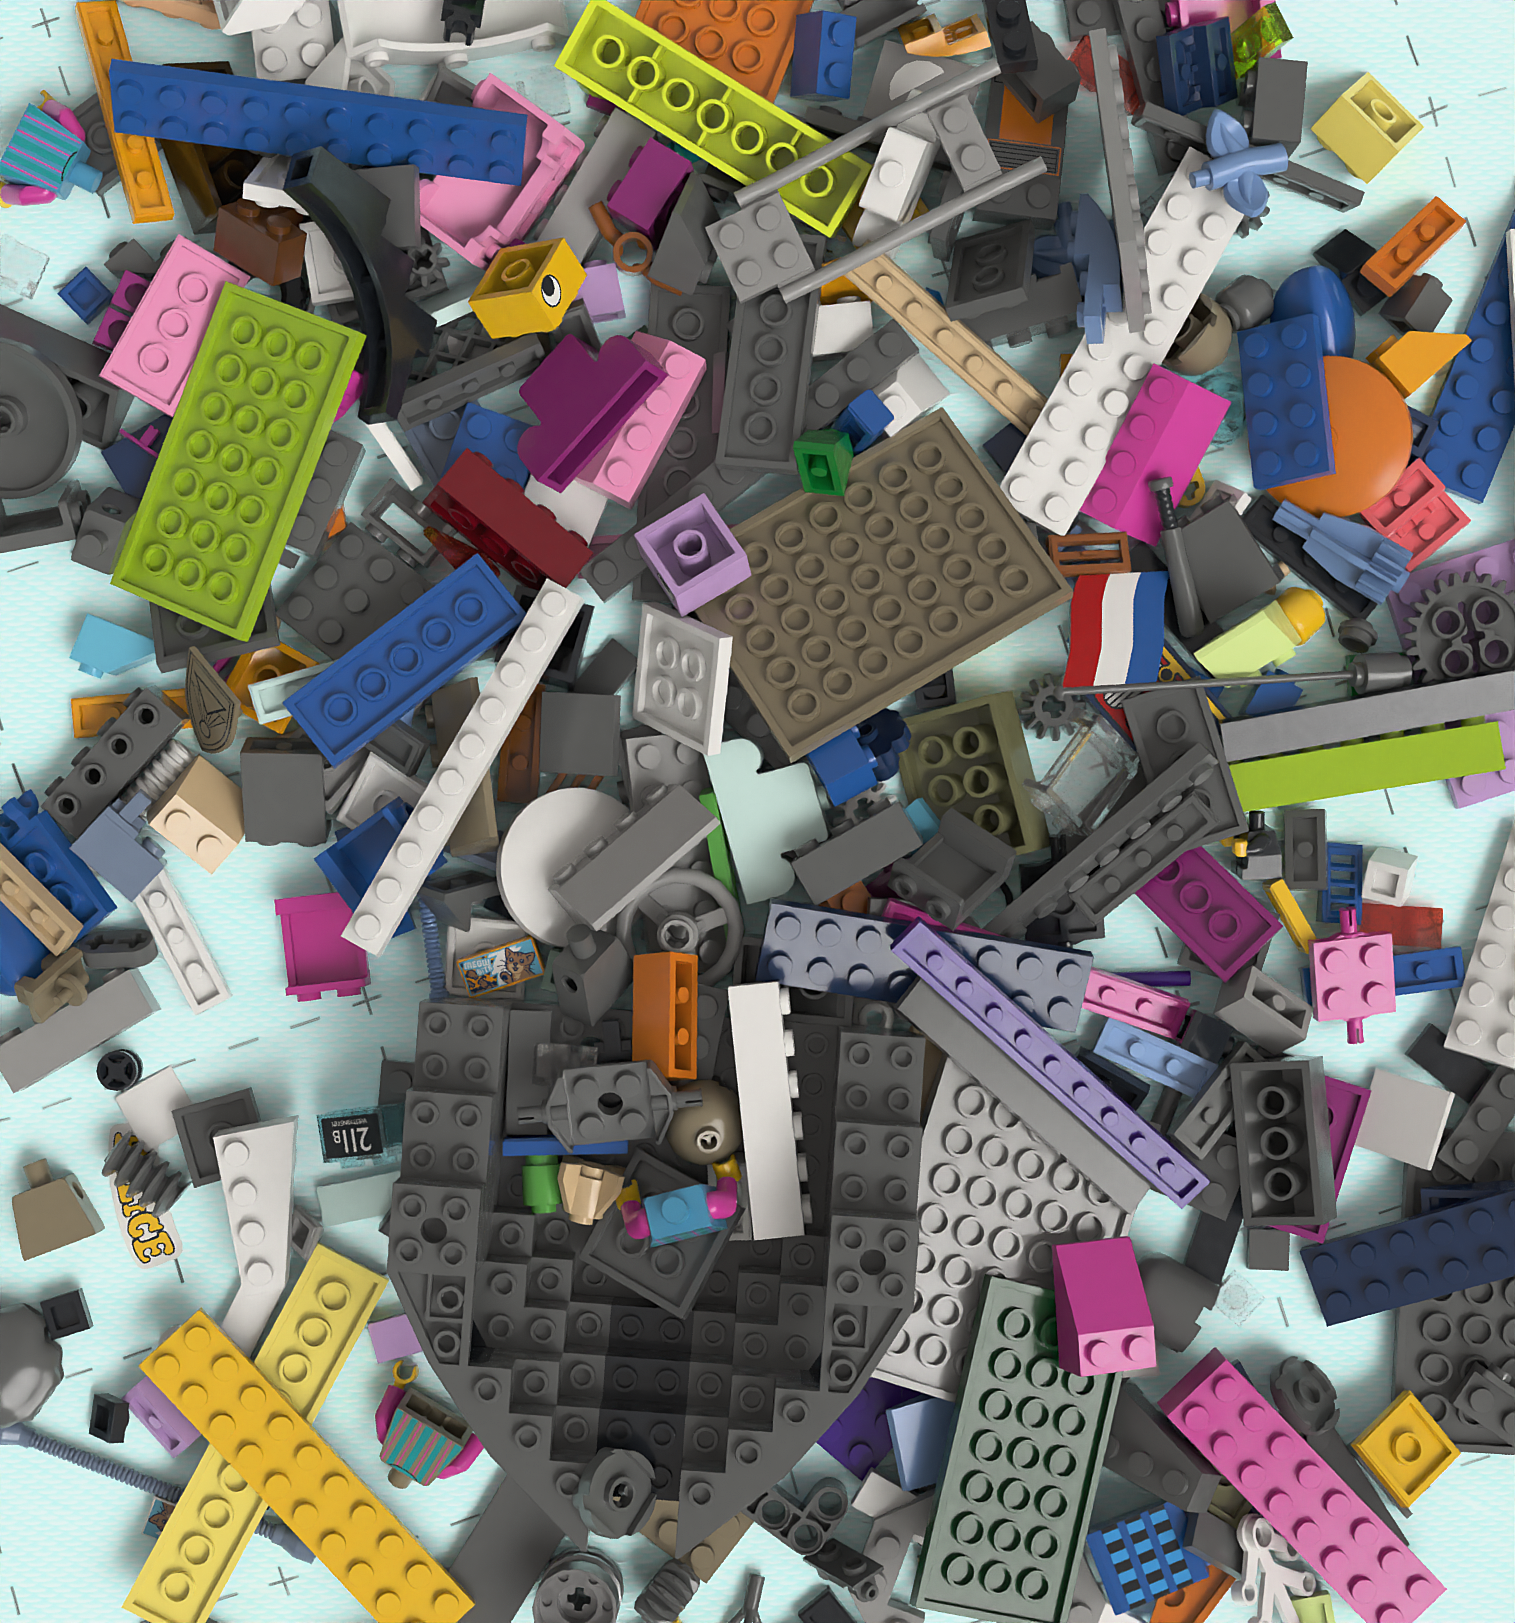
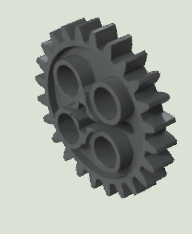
M1466 571L1462 582L1458 573H1451L1448 579L1449 585L1442 579H1435V593L1429 589H1422L1420 593L1425 602L1410 603L1411 608L1417 612L1416 617H1404L1403 621L1412 626V632L1400 634V638L1411 640L1412 646L1404 649L1402 654L1414 655L1415 660L1411 663L1412 670L1421 669L1423 671L1417 680L1418 683L1515 666V590L1503 593L1507 581L1498 580L1491 586V574H1482L1477 582L1475 571ZM1459 602L1464 604L1463 615L1458 610ZM1481 602L1487 603L1490 608V617L1485 623L1479 622L1476 617V608ZM1443 611L1447 612L1451 617V627L1445 633H1441L1436 626L1437 617ZM1467 631H1473L1474 638L1470 639L1468 643H1463L1461 636L1466 635ZM1494 641L1498 644L1499 656L1494 662L1490 663L1485 657V648L1489 642ZM1454 650L1460 656V666L1451 673L1445 665V659ZM1473 659L1478 665L1477 672L1472 670Z

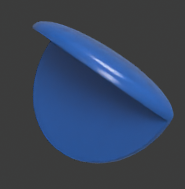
M1322 265L1305 267L1292 273L1280 285L1274 296V311L1270 317V323L1314 313L1319 316L1323 356L1353 358L1356 341L1355 318L1350 297L1340 278L1331 269Z
M0 901V994L9 997L16 996L14 985L23 976L36 979L43 973L41 969L42 960L51 951Z

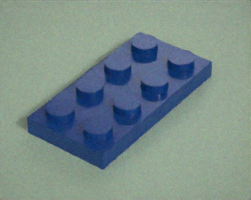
M1309 313L1237 332L1253 487L1258 490H1265L1336 474L1319 316Z

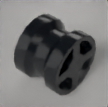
M119 1049L108 1052L100 1059L97 1064L96 1073L102 1086L108 1090L120 1091L138 1083L143 1075L144 1067L142 1059L137 1053L129 1049Z

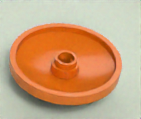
M1323 356L1336 474L1266 490L1279 503L1282 504L1284 499L1316 518H1321L1324 512L1338 517H1345L1373 506L1383 499L1398 483L1411 455L1413 443L1412 420L1403 395L1390 378L1379 369L1351 357Z

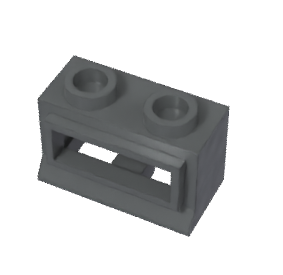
M392 478L388 480L361 513V516L369 521L365 529L382 543L388 538L400 547L395 554L414 569L419 563L428 569L445 546L458 533ZM392 503L437 538L425 554L381 519Z

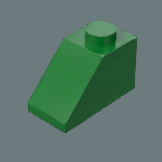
M808 429L794 441L793 445L804 491L807 493L844 496L853 460L849 434L835 429Z

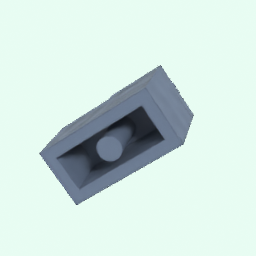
M142 789L127 804L120 798L114 803L111 802L69 848L130 902H133L167 864V860L162 857L166 852L156 841L148 836L144 840L138 836L143 829V825L146 823L139 815L153 801V798Z

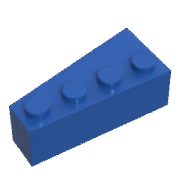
M856 725L805 755L834 807L878 784L872 770L878 766V763L867 744L862 747L859 745L857 738L861 737Z

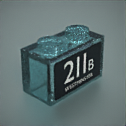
M405 1102L340 1109L316 1115L323 1163L340 1162L341 1169L363 1166L365 1165L364 1159H372L373 1166L397 1162V1154L402 1153Z

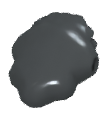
M26 1303L14 1304L4 1308L0 1306V1428H7L18 1422L32 1421L64 1378L62 1367L63 1350L61 1345L54 1340L51 1341L49 1338L44 1316Z

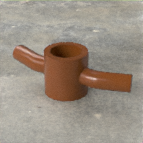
M603 201L595 203L588 208L601 235L614 247L613 261L619 272L632 277L643 275L655 286L678 296L682 295V291L648 277L653 263V248L646 236L638 232L624 234L615 227ZM637 243L638 247L646 252L645 261L642 264L634 263L632 266L623 263L620 257L624 253L623 246L625 244Z

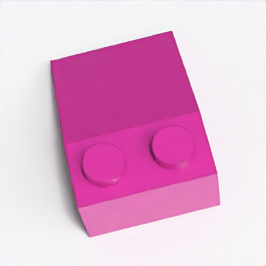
M1122 1236L1052 1245L1060 1369L1084 1377L1156 1367L1154 1324L1130 1237Z

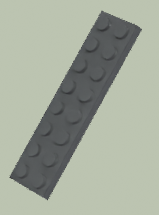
M651 283L648 334L670 340L706 359L707 371L638 497L637 523L716 460L719 435L712 434L713 353L727 352L728 329L725 324L729 322L731 286L697 285L692 296L682 292L681 296H678ZM650 569L633 581V602L656 601L658 603L673 604Z

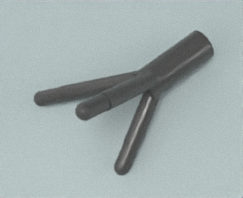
M749 1574L743 1607L728 1623H740L743 1619V1623H762L758 1609L765 1581L764 1576Z

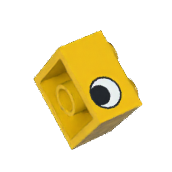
M564 237L500 248L468 300V303L492 339L508 336L518 337L522 334L541 331L546 333L556 329L561 324L564 314L578 295V290L587 274Z

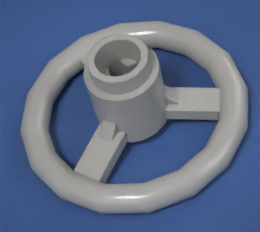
M669 868L618 912L615 936L621 941L633 963L634 955H637L631 933L633 916L638 908L659 926L657 940L665 952L671 951L687 954L695 947L700 933L727 923L726 947L718 962L705 973L698 976V984L713 987L730 973L741 952L744 923L738 902L721 881L698 869ZM673 883L695 885L710 893L721 908L694 918L691 914L683 911L669 913L649 894L657 888ZM683 925L686 927V937L682 939L676 938L672 933L673 926L679 927Z

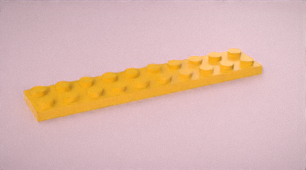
M202 1307L139 1363L138 1367L378 1623H456L475 1605V1600Z

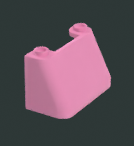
M489 73L487 78L481 80L473 89L471 99L473 100L472 107L528 115L521 186L436 175L433 181L429 179L419 181L420 225L466 260L485 271L489 268L500 248L508 247L514 238L521 241L525 240L573 170L585 146L583 140L492 73Z

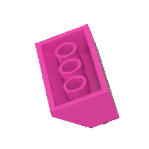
M1153 363L1105 457L1106 463L1079 511L1118 531L1127 532V535L1157 547L1161 539L1160 531L1162 530L1155 493L1149 490L1148 482L1171 476L1173 487H1170V494L1172 496L1173 508L1176 510L1232 402Z

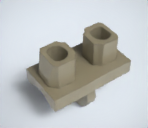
M72 946L63 955L57 957L51 952L42 960V974L36 979L23 976L15 983L14 989L18 1002L29 1006L33 1021L42 1024L66 1002L72 1006H80L87 1000L88 994L85 985L89 983L90 977L82 965L81 958L83 953L81 949Z

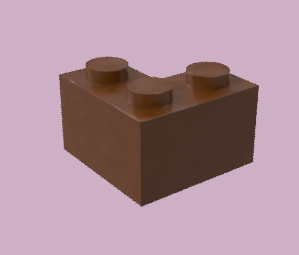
M240 198L236 202L219 207L213 251L272 287L300 277L307 233L301 230L299 226L303 222L304 214L298 213L295 208L280 205L274 208H266L257 205L253 200Z

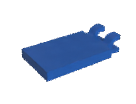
M30 789L24 792L18 799L15 797L9 799L1 807L4 812L0 815V843L84 926L70 945L72 947L118 907L86 863L69 849L72 844L47 810L38 814L39 801Z

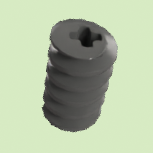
M130 1130L105 1158L101 1175L108 1177L117 1172L114 1185L121 1187L130 1182L127 1196L131 1198L142 1192L139 1206L145 1208L154 1202L152 1216L158 1218L174 1206L189 1188L192 1181L182 1187L178 1184L182 1176L180 1170L168 1177L166 1173L170 1162L165 1161L155 1166L154 1161L157 1156L155 1150L145 1156L141 1155L145 1144L143 1140L130 1146L128 1143L133 1133Z

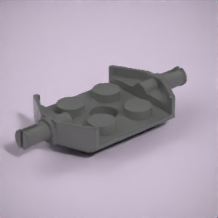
M651 1059L561 1068L557 1072L547 1099H542V1105L517 1107L518 1124L548 1123L549 1129L569 1154L573 1153L575 1145L655 1137L656 1145H659L664 1138L674 1111L678 1110V1108L703 1106L702 1090L699 1088L676 1091V1086L670 1085ZM611 1092L619 1095L622 1102L617 1107L608 1108L600 1103L599 1098L601 1095Z

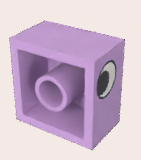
M705 493L634 534L641 557L681 617L752 576L746 553Z

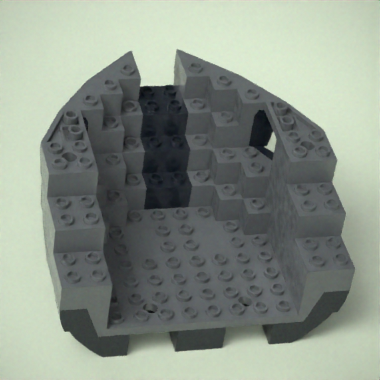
M448 997L424 999L419 1002L413 1086L406 1091L400 1177L393 1183L386 1270L429 1365L489 1456L582 1552H587L590 1530L582 1521L580 1511L573 1506L572 1494L577 1486L579 1488L583 1471L596 1456L597 1452L604 1447L633 1450L642 1454L650 1462L654 1470L655 1479L650 1478L652 1485L651 1493L656 1494V1500L679 1501L675 1558L679 1559L785 1478L859 1395L914 1310L920 1228L917 1204L923 1127L920 1124L926 1038L915 1032L859 1024L845 1027L784 1022L785 1030L793 1029L795 1056H788L789 1071L797 1070L800 1095L799 1098H792L793 1112H802L804 1136L803 1140H797L798 1153L806 1152L808 1181L801 1182L802 1195L810 1194L812 1224H805V1235L754 1240L752 1225V1240L728 1241L687 1320H684L580 1260L578 1257L599 1219H594L592 1225L573 1222L568 1219L569 1213L562 1210L563 1203L556 1204V1212L532 1213L531 1206L523 1205L521 1165H525V1156H503L502 1141L507 1135H524L506 1134L510 1010L552 1011L549 1092L559 1069L593 1065V1060L587 1059L582 1055L580 1045L583 1039L587 1037H595L600 1041H604L603 1020L619 1018L621 1040L631 1039L632 1045L633 1010L609 1008L600 1020L591 1027L563 1015L556 1001ZM725 1017L713 1081L719 1082V1086L726 1087L729 1091L730 1089L733 1090L739 1098L731 1017ZM548 1127V1134H547V1135L553 1134L552 1131H551V1130L549 1129V1127ZM665 1135L659 1145H656V1137L628 1140V1154L574 1155L584 1161H591L605 1166L614 1165L627 1168L636 1149L639 1148L698 1182L708 1185L707 1165H697L684 1161L672 1150ZM742 1139L740 1147L735 1152H745L744 1139ZM558 1155V1163H561L563 1155ZM621 1484L615 1487L613 1497H621L618 1491Z

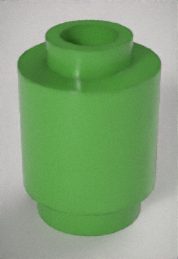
M558 1155L525 1156V1165H521L523 1205L531 1206L532 1213L556 1212V1204L563 1203L557 1179L561 1163H558Z

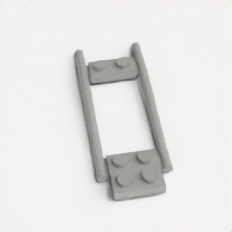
M993 58L915 96L782 169L734 192L741 210L705 227L740 304L777 286L785 303H788L970 208L1047 172L1046 165L1042 157L1039 156L1002 174L989 142L964 93L965 90L1001 73L996 59ZM926 110L927 116L964 193L836 261L815 270L777 189L882 134L890 126L895 127Z

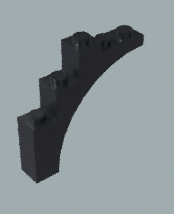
M322 146L294 153L282 190L308 213L326 236L341 262L353 292L361 324V332L367 335L363 344V389L357 418L367 425L395 421L402 408V400L408 378L412 372L414 358L428 356L438 320L405 297L410 283L414 260L381 236L386 224V215L391 199Z

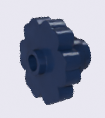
M884 708L856 725L861 737L857 738L859 745L862 747L867 744L878 763V766L872 769L877 782L886 781L898 772L900 767V756L898 753L908 749L910 745L909 740L912 736L907 723L902 719L900 713L896 710L890 711V709Z

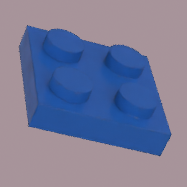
M468 402L440 478L445 475L459 456L468 448L473 453L477 451L486 456L492 462L493 470L504 479H513L524 489L530 471L520 460L517 446L524 431L533 425Z

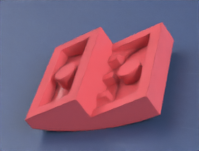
M1420 458L1405 469L1398 483L1383 499L1373 506L1358 512L1367 526L1414 553L1405 567V570L1410 573L1471 522V519L1444 491L1446 486Z

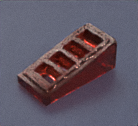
M427 526L423 530V535L455 570L478 553L497 577L501 575L498 567L480 550L431 526Z

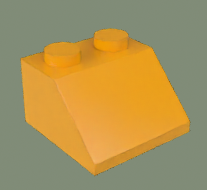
M1408 331L1399 340L1392 334L1365 359L1370 365L1388 376L1405 399L1472 340L1466 334Z

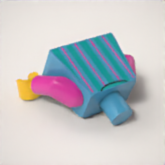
M45 90L40 92L44 97V101L40 106L36 107L31 103L28 104L0 160V178L9 183L6 184L0 181V207L4 209L12 205L50 204L56 198L66 200L74 185L93 194L102 180L103 173L86 164L91 150L84 143L85 131L73 111L55 100Z
M732 1154L730 1156L731 1159L723 1164L719 1162L712 1163L718 1180L716 1187L705 1184L694 1185L646 1197L641 1204L638 1183L634 1179L631 1180L632 1185L622 1188L621 1194L615 1200L617 1208L621 1210L627 1233L634 1239L648 1237L650 1247L652 1248L728 1229L726 1218L732 1216L736 1211L737 1182L742 1178L735 1155Z

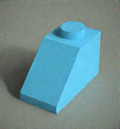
M87 613L69 658L81 663L79 671L101 679L104 672L117 676L155 660L156 655L153 639Z

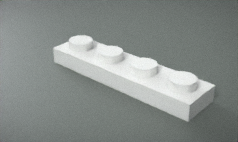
M165 866L134 901L194 1015L197 1016L233 997V994Z

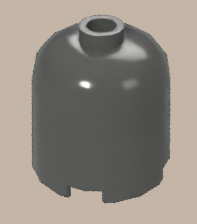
M1151 1252L1141 1257L1137 1265L1154 1324V1338L1170 1350L1182 1353L1202 1328L1195 1322L1203 1308L1205 1307L1212 1311L1221 1287L1172 1257L1161 1252Z

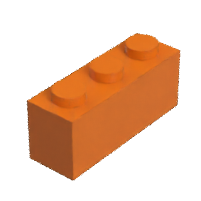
M671 951L634 955L632 1061L651 1059L667 1081L697 1079L698 955Z

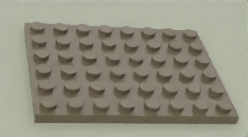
M940 407L902 429L893 437L883 440L854 457L844 496L807 493L804 491V487L729 529L747 555L752 576L695 609L693 612L700 622L733 636L729 668L784 754L792 763L1073 598V589L945 409Z

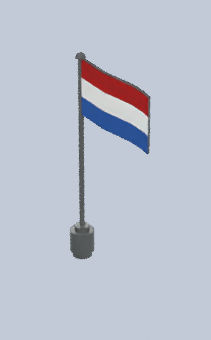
M1168 571L1079 575L1073 588V598H1071L1069 606L1068 658L1062 684L1054 687L1053 694L1058 700H1063L1064 696L1337 679H1348L1349 684L1355 688L1358 694L1410 685L1412 666L1406 655L1400 656L1397 652L1357 654L1353 662L1349 664L1347 671L1156 682L1164 647V596L1169 579Z

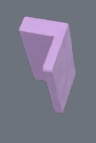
M145 1376L121 1398L129 1402L131 1412L173 1459L201 1435L196 1427L148 1376Z

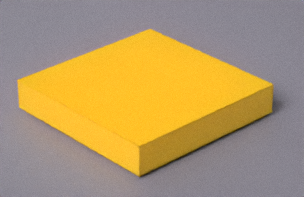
M1404 1390L1350 1444L1401 1508H1409L1461 1454L1410 1390Z

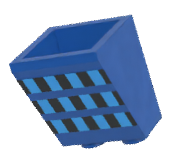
M1162 1499L1089 1526L1086 1540L1115 1616L1209 1577L1210 1571L1208 1566L1211 1564L1182 1548L1190 1512H1186Z

